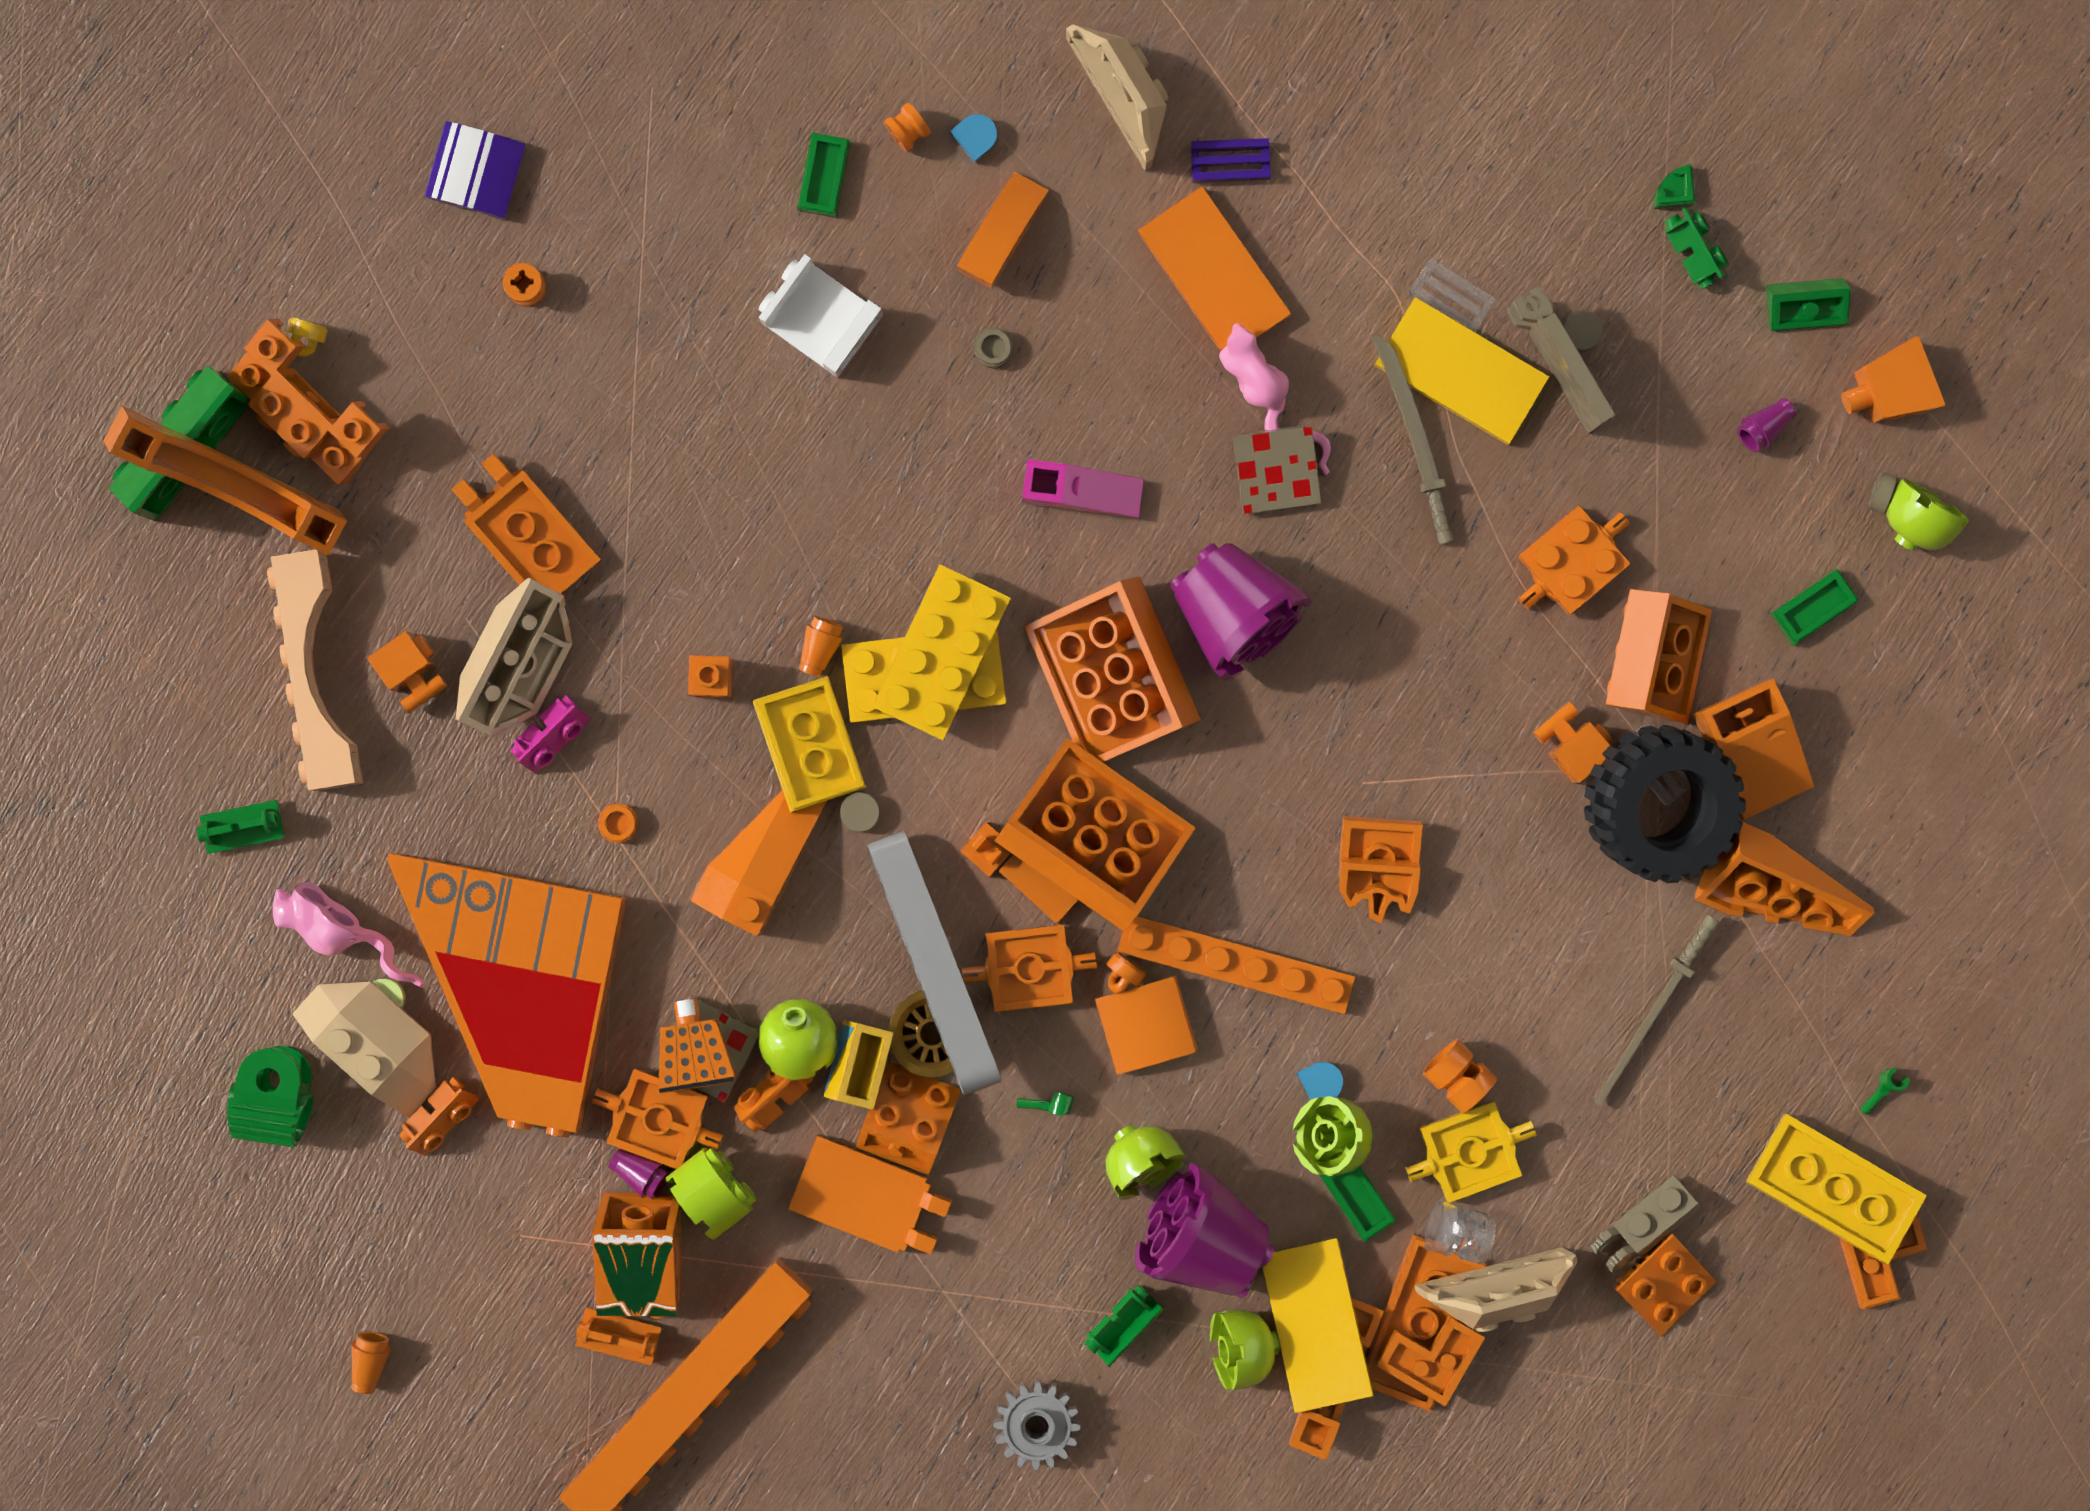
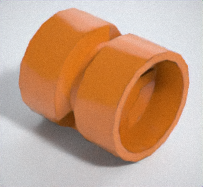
M1457 1038L1433 1058L1424 1069L1422 1075L1436 1089H1446V1098L1463 1114L1475 1106L1489 1092L1498 1077L1482 1062L1474 1063V1054Z

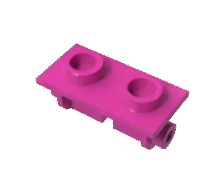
M567 695L562 700L557 698L539 716L547 726L543 731L536 724L532 723L513 741L515 746L510 751L518 758L517 761L535 774L541 768L548 766L554 760L555 755L570 740L578 737L584 726L591 720L588 715L577 708L576 703Z

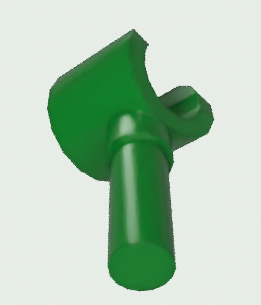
M1898 1067L1885 1069L1881 1072L1879 1076L1880 1086L1860 1108L1865 1115H1868L1890 1092L1901 1091L1908 1087L1909 1077L1902 1078L1896 1086L1892 1084L1891 1076L1897 1071Z
M1054 1090L1050 1102L1038 1099L1017 1098L1016 1105L1017 1108L1040 1109L1061 1116L1070 1112L1074 1097Z

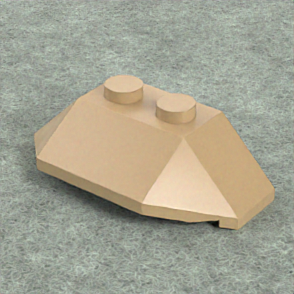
M1074 24L1067 27L1066 39L1143 169L1145 171L1150 169L1153 164L1167 105L1165 101L1169 100L1166 90L1158 79L1151 80L1145 69L1149 66L1148 61L1138 45L1132 48L1125 37Z
M527 578L496 605L460 675L456 720L492 737L500 733L501 730L514 726L538 713L572 646L564 595Z
M372 981L318 984L293 1012V1016L312 1043L373 1097L404 1116L410 1118L437 1089L431 1033Z
M1561 1247L1416 1284L1415 1290L1416 1293L1467 1326L1475 1329V1331L1487 1332L1497 1329L1500 1322L1508 1320L1526 1322L1536 1318L1535 1313L1547 1311L1576 1266L1577 1257L1576 1254Z

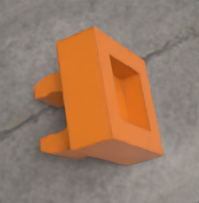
M985 822L960 852L990 877L1011 852L995 842L999 833Z

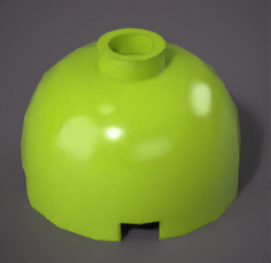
M1903 478L1893 491L1886 512L1889 525L1898 533L1894 540L1912 552L1917 547L1930 551L1944 548L1957 538L1969 522V518L1951 504L1949 506L1939 500V496L1909 479L1904 480Z
M803 998L789 999L777 1004L766 1014L760 1026L759 1048L763 1061L765 1060L771 1067V1071L777 1076L791 1080L811 1078L815 1076V1071L825 1065L827 1069L833 1063L838 1052L837 1028L829 1012L818 1003Z
M1334 1096L1311 1099L1300 1109L1294 1121L1293 1130H1297V1143H1293L1294 1152L1301 1164L1314 1174L1337 1176L1353 1172L1364 1163L1372 1149L1373 1131L1371 1122L1363 1109L1350 1100Z
M1129 1125L1121 1129L1114 1136L1116 1142L1110 1147L1106 1156V1175L1119 1199L1126 1200L1140 1195L1137 1190L1138 1187L1149 1184L1152 1189L1171 1177L1183 1165L1181 1159H1185L1186 1155L1173 1136L1165 1130L1155 1126H1142L1136 1129L1134 1125Z
M1231 1309L1213 1314L1210 1322V1341L1218 1340L1220 1356L1213 1357V1362L1224 1388L1227 1390H1241L1262 1382L1269 1376L1274 1365L1275 1355L1279 1354L1280 1351L1276 1332L1270 1331L1267 1323L1259 1315L1245 1309Z

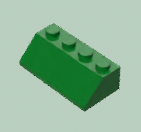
M207 365L204 370L200 369L191 376L186 385L188 390L179 401L174 400L166 407L162 414V419L164 420L160 424L215 449L248 409V403L251 400L221 373ZM125 461L114 472L112 476L114 482L108 489L131 512L156 522L185 487L186 483L148 471Z

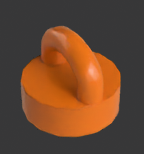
M1119 952L1114 953L1106 963L1113 970L1108 978V987L1111 992L1120 993L1130 983L1139 987L1146 977V972L1139 965Z

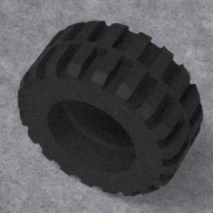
M1662 725L1659 729L1653 726L1642 727L1638 730L1639 736L1628 732L1619 738L1621 745L1617 748L1610 745L1602 753L1606 759L1601 766L1595 764L1590 772L1595 778L1592 785H1586L1584 797L1590 800V805L1584 807L1585 820L1594 824L1589 827V833L1592 839L1600 844V850L1607 857L1646 880L1678 883L1681 880V876L1688 880L1699 877L1702 867L1711 870L1719 863L1717 857L1722 851L1726 854L1729 853L1734 845L1730 842L1734 832L1740 834L1743 822L1738 820L1739 813L1746 811V799L1739 796V792L1744 791L1742 777L1734 774L1737 767L1731 758L1723 755L1721 748L1687 730ZM1674 770L1684 771L1690 784L1691 797L1689 807L1683 819L1677 826L1665 834L1655 837L1644 836L1638 822V807L1644 791L1660 775Z

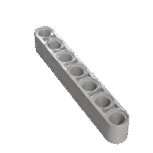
M901 831L867 844L875 870L963 1095L966 1096L1002 1082L905 832Z

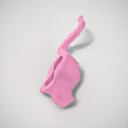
M1235 323L1232 327V333L1227 340V346L1219 354L1220 360L1224 368L1237 378L1240 391L1243 393L1247 403L1255 407L1268 409L1265 418V430L1280 429L1277 419L1285 407L1286 395L1289 390V379L1284 372L1266 363L1265 356L1257 346L1256 336L1245 329L1242 324ZM1313 431L1314 443L1320 446L1322 454L1318 468L1324 475H1327L1330 472L1326 463L1331 453V445L1323 434Z
M311 882L299 883L294 888L293 894H287L282 889L276 890L273 901L275 925L281 928L294 929L314 951L322 955L334 956L342 953L353 944L364 941L374 946L381 953V968L390 978L397 981L412 982L419 987L424 985L425 982L415 974L405 973L394 965V947L385 936L376 931L362 928L354 914L343 905L330 899L315 884Z

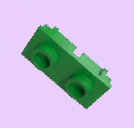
M1684 208L1682 211L1685 218L1681 220L1678 214L1664 221L1667 226L1664 231L1677 254L1690 247L1692 248L1694 254L1682 260V263L1693 284H1698L1700 289L1703 290L1715 283L1712 277L1714 274H1717L1719 279L1728 277L1725 267L1729 266V262L1719 245L1715 247L1711 245L1706 233L1710 232V227L1700 211L1694 213L1692 208Z
M277 800L201 815V827L196 829L199 842H205L207 854L285 838Z
M1137 1285L1134 1289L1129 1288L1127 1290L1128 1293L1112 1309L1114 1314L1110 1318L1105 1316L1091 1332L1088 1331L1086 1333L1088 1338L1083 1343L1094 1354L1097 1353L1108 1367L1125 1352L1164 1310L1142 1285Z

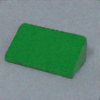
M1842 278L1768 284L1766 295L1770 330L1781 331L1849 325L1850 286Z

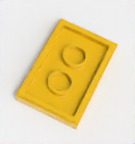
M828 676L753 700V705L790 813L866 788Z

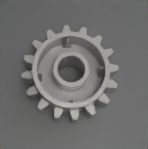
M1037 1379L1033 1388H1028L1024 1382H1021L1019 1393L1015 1394L1008 1390L1006 1392L1008 1405L998 1403L996 1410L1004 1417L994 1419L993 1425L994 1428L1003 1430V1432L996 1436V1443L1003 1444L1007 1442L1008 1444L1004 1451V1456L1008 1458L1016 1453L1018 1455L1017 1466L1022 1467L1026 1460H1032L1033 1470H1038L1041 1460H1046L1050 1468L1054 1467V1456L1057 1454L1061 1458L1066 1459L1068 1452L1065 1445L1076 1446L1077 1438L1070 1434V1432L1080 1430V1422L1071 1420V1417L1078 1413L1077 1406L1067 1407L1066 1405L1070 1394L1065 1392L1059 1396L1056 1394L1055 1383H1052L1046 1389L1042 1388L1041 1381ZM1032 1416H1042L1047 1420L1048 1426L1043 1432L1033 1433L1026 1427L1027 1420Z

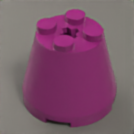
M1212 543L1197 556L1199 563L1190 572L1185 571L1177 576L1170 587L1175 592L1174 597L1211 668L1222 680H1229L1242 674L1245 670L1241 666L1243 663H1251L1260 656L1264 658L1275 649L1301 622L1303 617L1298 612L1302 606L1308 607L1311 604V599L1300 587L1233 543H1226L1219 548L1215 543Z
M1191 1163L1185 1174L1176 1171L1154 1200L1146 1216L1150 1222L1146 1230L1145 1243L1140 1241L1136 1245L1135 1265L1140 1272L1154 1279L1244 1298L1251 1289L1253 1277L1259 1267H1265L1271 1260L1274 1246L1268 1243V1226L1209 1171Z

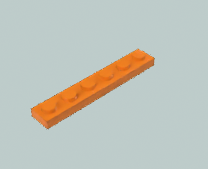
M1138 916L1125 931H1122L1117 952L1341 1014L1346 1012L1355 976Z

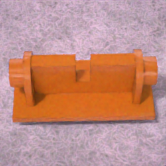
M770 1068L767 1077L756 1087L747 1089L739 1097L734 1109L742 1124L746 1123L754 1133L759 1129L764 1131L784 1112L775 1101L781 1097L791 1106L810 1089L809 1084L813 1081V1078L791 1080L777 1076Z
M453 1076L450 1081L445 1079L427 1099L435 1109L431 1114L424 1106H420L402 1125L403 1131L399 1135L408 1143L405 1147L427 1156L429 1152L436 1150L443 1143L445 1135L457 1123L469 1116L473 1105L480 1098L463 1090L465 1085L458 1078Z
M585 1307L582 1322H579L576 1331L577 1341L575 1346L652 1366L662 1327L626 1317L597 1316L596 1309Z

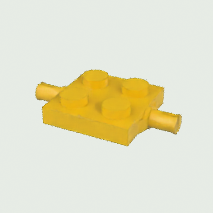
M1492 1100L1473 1107L1463 1114L1459 1112L1419 1127L1426 1146L1427 1160L1405 1167L1409 1181L1413 1183L1416 1180L1433 1175L1440 1183L1446 1202L1451 1203L1521 1177L1522 1174L1515 1157V1144L1532 1137H1537L1536 1131L1533 1130L1534 1126L1531 1121L1509 1129L1501 1120L1495 1101Z

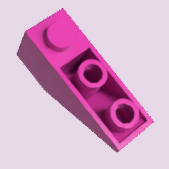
M1027 459L1022 503L1139 518L1144 479L1069 464Z

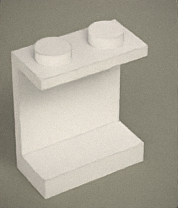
M804 254L799 262L794 259L787 266L781 277L785 282L777 293L770 291L764 298L758 309L762 312L759 319L765 327L838 378L882 318V309L869 299L865 302L816 267L811 258Z

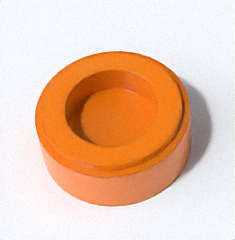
M612 804L601 812L598 819V828L602 836L608 841L623 843L635 836L639 828V819L631 807L625 804Z

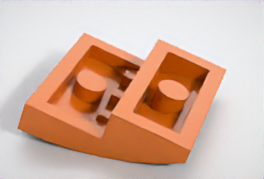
M1177 976L1142 984L1139 987L1095 999L1117 1075L1198 1052Z

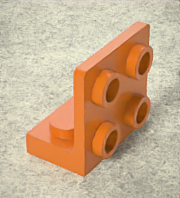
M892 1062L887 1063L881 1079L874 1110L869 1109L855 1147L929 1175L960 1095V1089L931 1077L916 1075Z

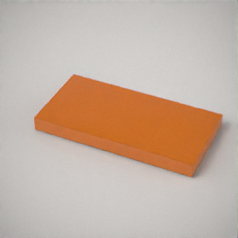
M1202 186L1138 230L1137 233L1220 352L1227 346V340L1232 333V327L1235 323L1242 324L1245 329L1254 334L1256 339H1258L1291 315L1288 308Z
M1412 1234L1383 1309L1384 1313L1374 1339L1365 1356L1373 1390L1429 1412L1432 1411L1435 1400L1380 1369L1375 1363L1394 1330L1430 1349L1447 1317L1450 1315L1416 1293V1284L1486 1267L1488 1265L1486 1262Z

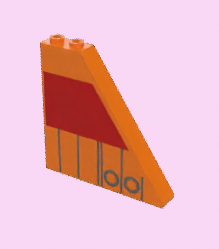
M389 853L388 864L497 1117L507 1119V1126L512 1128L531 1130V1125L533 1124L547 1127L546 1134L569 1138L570 1132L576 1133L582 1128L627 898L409 855Z

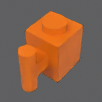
M404 631L367 658L390 691L399 692L404 687H409L412 693L400 701L403 708L409 714L448 687L440 674H437L427 682L422 675L433 668L435 663L430 658L434 651L421 634L415 637L413 633Z
M1568 702L1537 728L1533 734L1542 744L1553 735L1557 737L1561 743L1549 752L1548 755L1574 784L1584 780L1590 774L1595 764L1600 766L1606 758L1602 753L1610 746L1613 739L1600 724L1593 726L1591 722L1583 723L1574 731L1568 723L1579 712Z

